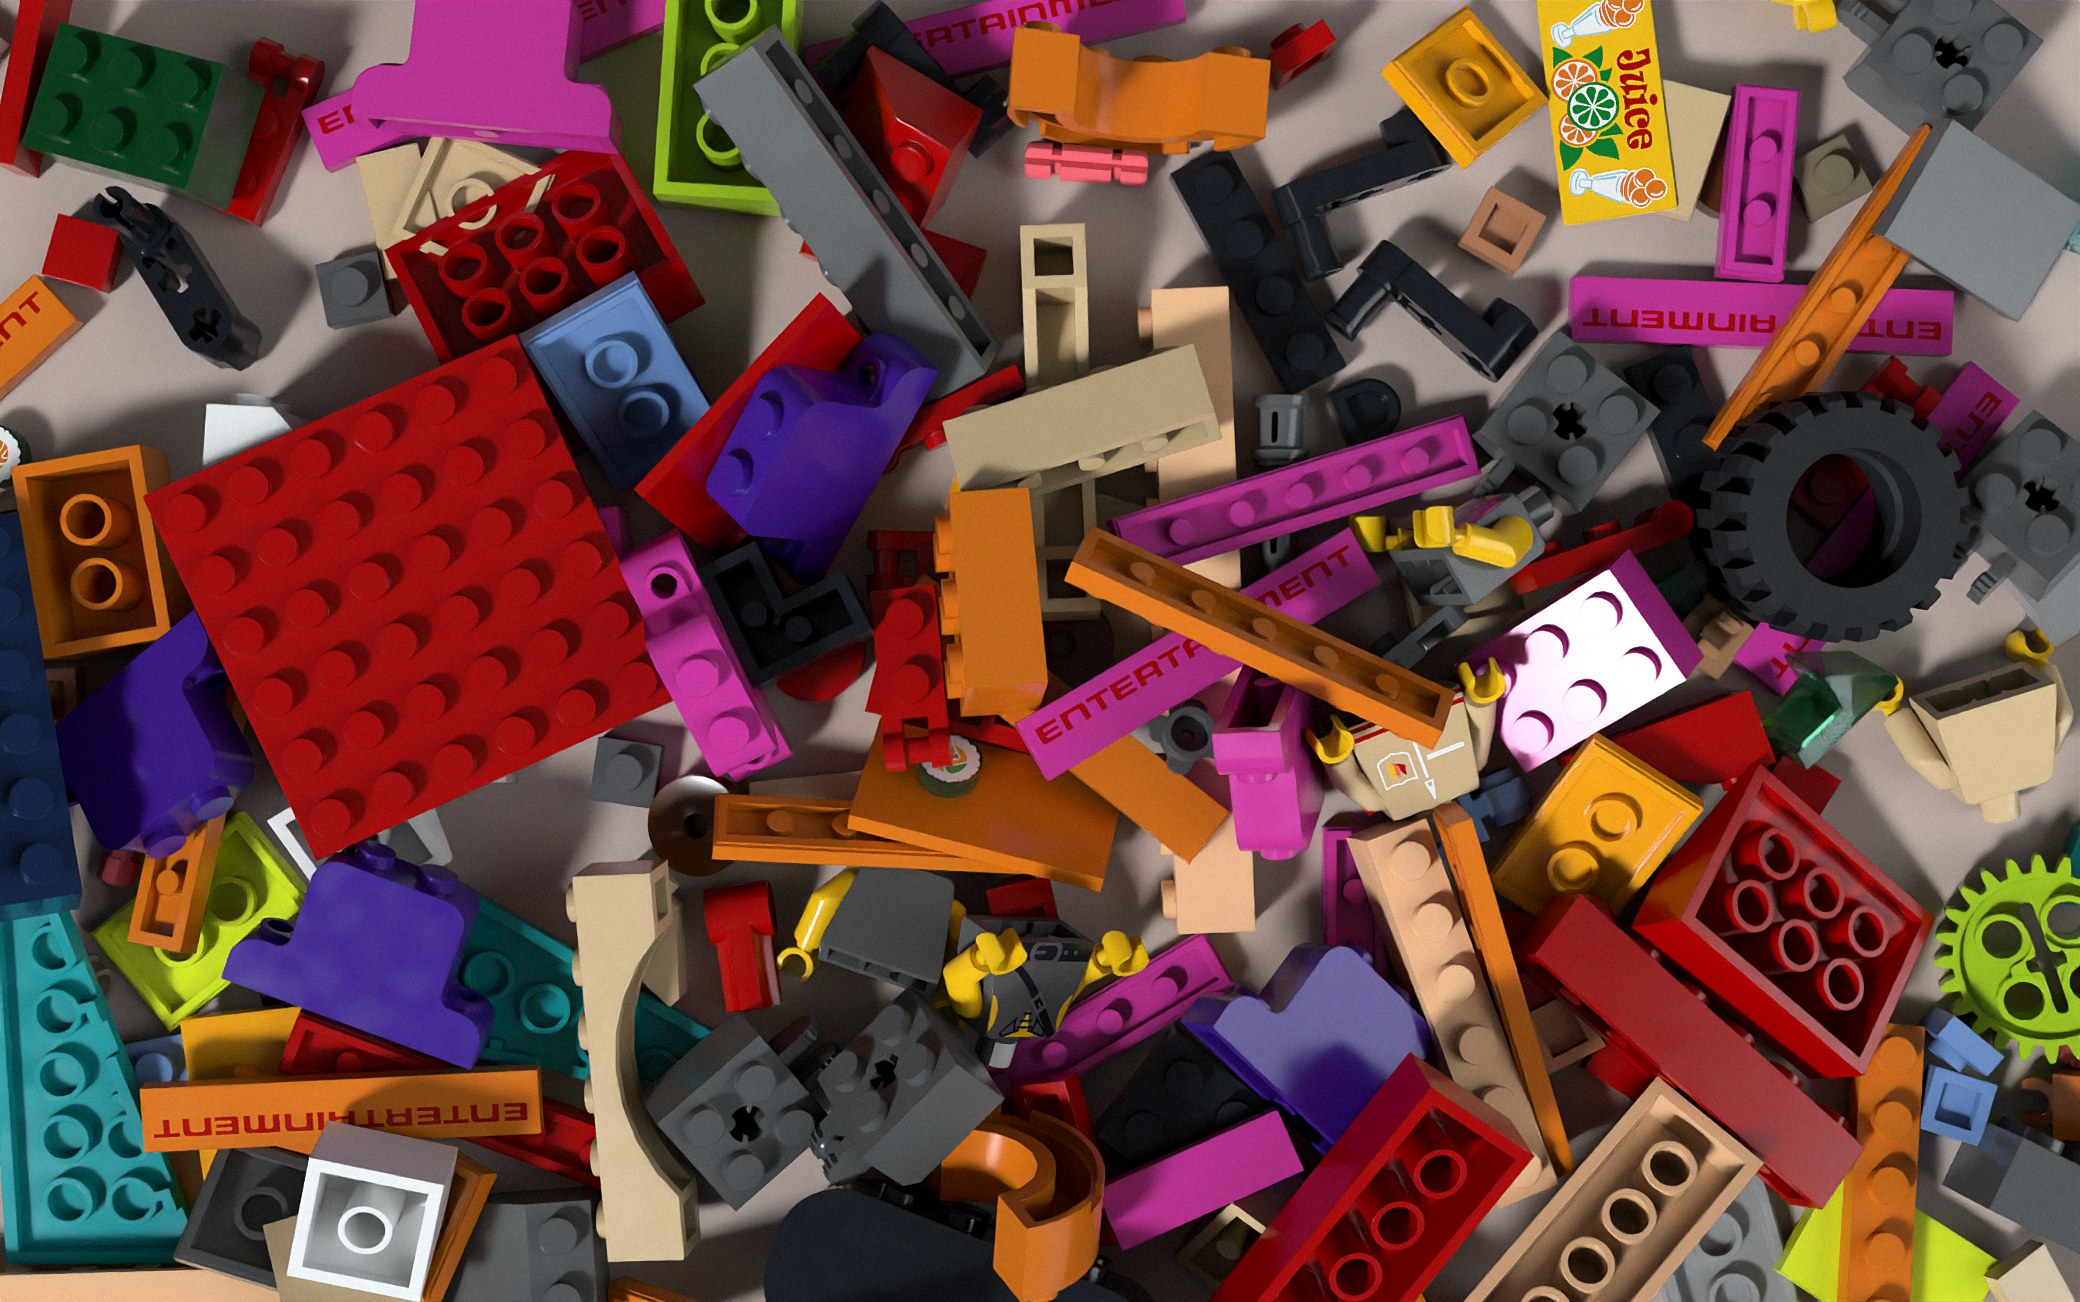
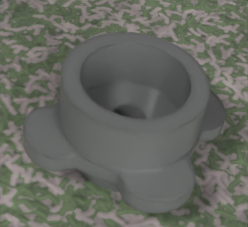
M1196 699L1186 700L1181 708L1170 716L1159 715L1150 722L1148 728L1149 736L1153 741L1161 744L1167 755L1166 766L1172 773L1185 775L1191 771L1193 764L1205 757L1214 759L1212 731L1215 723L1207 713V707L1203 702ZM1184 731L1190 732L1193 737L1192 741L1189 743L1184 742L1181 739V733Z

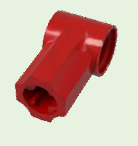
M765 879L704 889L705 922L711 945H717L726 1012H747L780 1005L783 1002L779 970L776 965L777 960L773 936L777 935V917L770 881Z

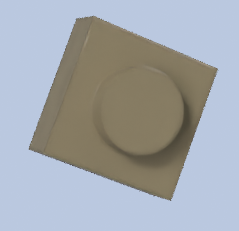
M1844 134L1794 160L1792 191L1810 224L1874 190Z

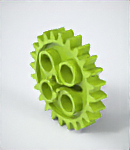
M2039 852L2032 853L2029 870L2020 871L2016 862L2010 856H2007L2004 860L2005 876L1997 878L1990 870L1982 867L1979 870L1985 884L1984 888L1977 891L1966 884L1961 883L1959 885L1962 896L1968 902L1965 908L1954 905L1944 906V913L1956 923L1955 929H1936L1935 937L1942 943L1951 946V951L1936 954L1933 956L1935 966L1953 969L1954 973L1938 982L1941 992H1961L1962 995L1950 1006L1951 1012L1954 1016L1973 1011L1975 1015L1970 1022L1969 1028L1979 1035L1991 1027L1994 1030L1992 1047L1998 1052L2013 1039L2017 1041L2018 1054L2023 1061H2027L2035 1045L2043 1046L2050 1064L2056 1063L2059 1046L2068 1045L2072 1053L2080 1060V992L2072 989L2069 981L2072 972L2080 966V925L2071 932L2061 933L2050 928L2047 922L2049 911L2054 905L2066 901L2080 905V872L2078 875L2071 874V861L2067 854L2060 855L2053 870L2046 869ZM2023 903H2030L2033 906L2041 933L2049 949L2052 952L2062 951L2061 954L2052 958V963L2068 1003V1008L2065 1011L2060 1012L2056 1010L2040 966L2036 962L2026 963L2027 960L2035 957V949L2020 912V906ZM2004 920L2017 926L2019 929L2018 940L2013 947L2005 951L1989 949L1982 942L1984 929L1995 921ZM2019 982L2034 984L2041 991L2038 1004L2028 1011L2019 1012L2010 1009L2004 1003L2005 993L2010 986Z

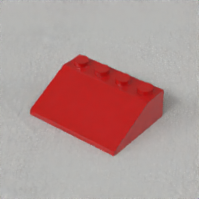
M568 150L538 166L537 168L541 169L540 171L532 175L526 173L494 190V195L489 197L487 194L455 211V215L451 217L446 216L415 233V236L402 240L384 250L441 366L512 334H516L519 337V334L633 270L666 325L706 304L684 261L621 151L619 155ZM550 174L551 176L555 175L549 190L543 193L534 214L524 212L537 181ZM497 204V212L487 225L473 230L458 226L463 222L474 223L482 220L488 214L490 207ZM525 231L523 238L513 239L520 232ZM432 241L449 250L443 256H439L432 252L424 253L419 249H421L420 246ZM524 348L543 391L549 390V385Z
M819 292L638 483L634 490L709 553L718 557L725 549L731 553L743 547L752 535L748 534L708 495L706 482L757 384L768 371L785 364L833 373L838 372L846 366L854 350L864 339L836 307Z
M1757 763L1750 765L1656 876L1630 928L1808 1079L1814 1080L1865 1075L1936 918L1764 766Z

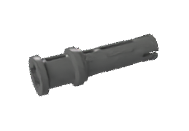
M1288 394L1253 396V406L1259 409L1258 448L1252 450V460L1255 461L1256 467H1261V474L1309 460V451L1303 448L1304 409L1310 407V396ZM1298 531L1260 542L1259 579L1298 556Z

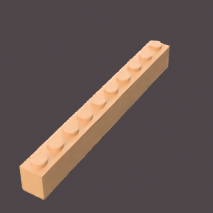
M1228 286L1151 289L1148 299L1149 307L1137 308L1139 346H1150L1151 352L1164 346L1182 347L1194 343L1222 435L1220 440L1143 463L1144 473L1156 472L1157 498H1145V509L1237 481ZM1240 549L1182 566L1234 591L1241 590ZM1151 625V642L1171 630ZM1242 666L1186 700L1196 699L1203 702L1207 707V713L1216 725ZM1186 700L1161 715L1170 716L1173 712L1180 709ZM1184 731L1181 733V739L1184 742L1189 743L1192 741L1193 737L1190 732ZM1156 753L1157 756L1166 762V753ZM1205 757L1194 763L1191 771L1183 776L1230 813L1189 865L1159 842L1160 855L1172 856V880L1161 881L1163 919H1174V928L1177 934L1256 931L1252 851H1240L1237 845L1229 775H1219L1215 759Z

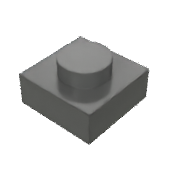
M374 251L315 264L328 327L338 330L396 317L390 285L385 280L379 252Z
M599 736L589 800L650 809L659 790L665 745Z

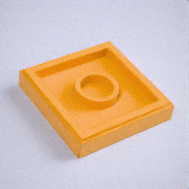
M1467 5L1394 58L1380 73L1463 170L1534 115L1549 101Z

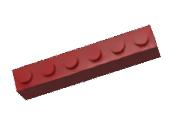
M1589 894L1554 896L1513 949L1512 955L1514 960L1651 1082L1657 1076L1763 1161L1764 1164L1757 1171L1756 1175L1789 1205L1822 1210L1865 1149L1863 1145L1847 1132L1849 1123L1832 1108L1821 1103H1814L1800 1090L1803 1083L1796 1074L1779 1063L1767 1061L1753 1048L1756 1040L1748 1031L1732 1021L1722 1020L1706 1006L1709 1003V998L1701 989L1685 979L1672 976L1659 964L1662 961V957L1653 946L1636 936L1629 937L1612 922L1615 915L1606 904Z

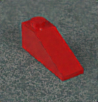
M1749 689L1730 690L1604 736L1672 780L1707 784L1720 783L1723 791H1729L1750 765L1760 763L1765 767L1776 763ZM1582 745L1556 755L1559 767H1566Z

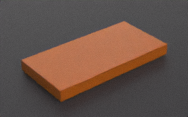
M880 717L849 813L848 829L1097 892L1101 891L1119 810L1069 770L1050 781L1046 780L1033 756L972 740L968 741L970 745L976 747V752L980 755L978 759L980 766L977 767L978 771L971 775L969 779L949 783L942 781L939 778H935L934 775L928 774L927 768H924L922 763L908 764L907 771L887 773L883 752L882 718ZM904 723L905 738L929 736L928 729Z

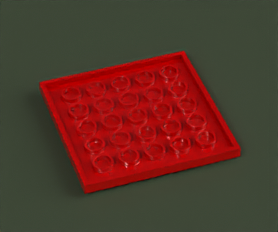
M512 334L142 496L316 861L673 701L647 650L644 637L643 615L621 572L619 554L522 343L516 334Z

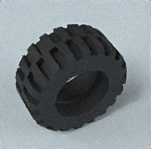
M1864 391L1806 392L1805 395L1785 396L1770 402L1768 411H1753L1738 423V429L1742 433L1739 438L1724 437L1714 452L1715 457L1720 459L1722 463L1718 471H1705L1700 490L1710 492L1708 509L1696 508L1697 528L1709 530L1710 542L1703 543L1699 547L1705 565L1717 566L1721 570V573L1715 577V584L1725 597L1739 599L1738 610L1752 620L1768 623L1770 629L1818 641L1839 643L1844 639L1853 642H1863L1877 639L1880 629L1896 632L1912 623L1913 615L1910 609L1928 610L1941 597V592L1935 588L1940 578L1953 579L1961 563L1960 560L1952 557L1957 542L1967 543L1970 524L1960 523V506L1970 504L1968 485L1956 484L1953 473L1960 470L1962 465L1954 449L1938 448L1936 445L1942 439V432L1929 419H1913V407L1897 399H1880L1878 393ZM1840 454L1853 461L1868 480L1874 496L1875 521L1872 534L1865 549L1849 567L1831 577H1818L1812 575L1803 567L1791 548L1786 529L1787 506L1795 484L1808 467L1825 455Z

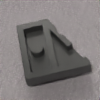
M1444 605L1398 640L1388 631L1365 651L1409 670L1426 656L1425 652L1459 629L1470 618L1459 605ZM1326 701L1312 711V714L1327 732L1333 729V722L1329 718L1330 715L1336 714L1342 722L1353 715L1350 712L1341 711L1333 707Z

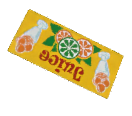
M1536 0L1563 224L1569 226L1677 208L1651 0Z

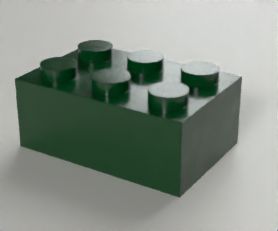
M60 22L22 145L72 168L229 210L266 88L225 64Z

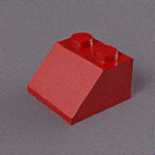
M872 45L866 52L842 120L922 232L946 202L984 110Z

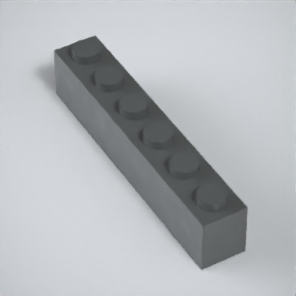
M775 23L717 61L692 85L700 95L704 111L714 123L724 128L739 149L742 162L747 171L754 178L763 182L780 206L782 218L793 232L802 236L818 258L819 267L824 277L830 284L838 287L852 305L863 331L868 336L880 332L900 336L940 371L922 404L927 406L984 375L1001 347L1000 343Z

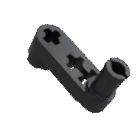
M876 0L852 22L851 25L855 30L841 41L824 59L812 66L813 71L837 98H840L844 95L843 92L856 81L867 50L872 45L876 46L984 110L968 148V151L976 159L982 156L1016 125L1007 114V93L989 73H986L964 93L883 0Z
M1411 109L1399 112L1379 123L1387 150L1298 179L1275 189L1271 193L1283 229L1291 231L1305 272L1306 282L1329 277L1345 268L1338 255L1326 218L1331 214L1332 210L1429 179L1447 171L1453 166L1448 151Z
M118 186L105 188L108 195L117 200L116 203L111 202L101 193H98L92 204L94 218L101 225L119 234L121 242L130 251L129 257L182 343L189 350L220 369L232 368L242 371L250 367L258 359V347L263 338L260 329L240 313L191 233L186 231L175 218L158 206L139 202L124 188ZM173 262L189 273L185 278L189 287L181 293L178 291L181 287L178 277L172 269L167 267V265Z
M1381 240L1358 266L1357 273L1359 276L1341 295L1333 307L1323 314L1325 321L1337 333L1353 342L1362 328L1387 301L1396 302L1469 367L1493 383H1498L1539 336V331L1533 325L1531 319L1515 305L1506 302L1500 297H1496L1484 312L1478 316L1420 264L1387 240Z

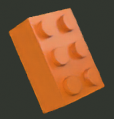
M136 444L11 467L43 659L75 661L148 648L193 611L188 591L142 497L171 484L165 451Z
M1029 487L949 492L946 514L935 515L936 534H933L936 573L948 572V579H941V596H939L941 635L954 636V644H947V660H944L947 699L959 698L961 717L1036 711L1040 708L1048 684Z

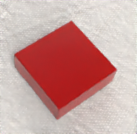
M58 213L41 274L52 279L110 294L124 244L121 242L119 234L108 227Z

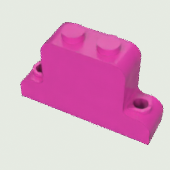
M416 0L410 52L407 61L404 64L380 63L379 65L367 68L356 78L353 86L350 114L368 131L619 155L623 132L621 117L607 97L608 88L596 82L577 80L584 20L574 0Z
M678 527L619 555L621 572L643 615L645 644L652 662L713 774L719 777L729 773L736 783L793 756L792 744L765 692L753 688L697 572L699 567ZM663 573L672 575L677 581L675 587L668 592L657 591L651 584L657 575Z
M1246 664L1242 666L1212 731L1215 765L1219 775H1229L1236 840L1239 850L1260 851L1261 856L1269 860L1289 859L1296 856L1300 850H1308L1324 803V766L1304 738V732L1309 728L1317 738H1321L1319 721L1312 714V711L1318 707V697L1292 685L1278 682L1266 673Z

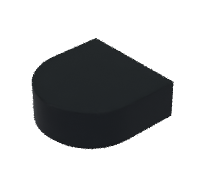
M1373 378L1361 379L1326 394L1347 448L1388 436L1399 423L1401 417L1399 397L1390 385L1381 380Z

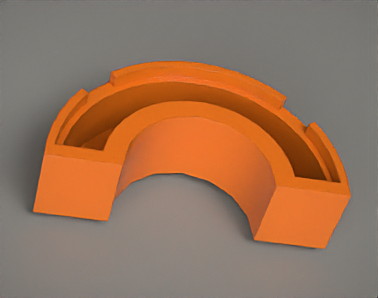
M1029 21L1025 22L1022 27L1015 26L1007 114L1021 128L1028 127V118L1040 123L1039 136L1065 144L1113 147V152L1121 153L1122 149L1125 148L1144 150L1150 155H1189L1190 142L1214 140V151L1222 152L1252 145L1266 136L1271 60L1251 58V52L1248 49L1236 46H1221L1197 58L1172 62L1171 59L1158 55H1141L1135 57L1134 61L1110 57L1111 53L1108 50L1083 46L1080 43V35L1061 33L1062 27L1056 23Z
M1001 1102L923 1181L939 1201L961 1202L972 1200L996 1205L994 1270L1020 1302H1048L1056 1298L1058 1291L1075 1283L1086 1274L1097 1257L1103 1208L1105 1165L1095 1145L1074 1127L1034 1109L1030 1112L1029 1121L1016 1116L1001 1114Z

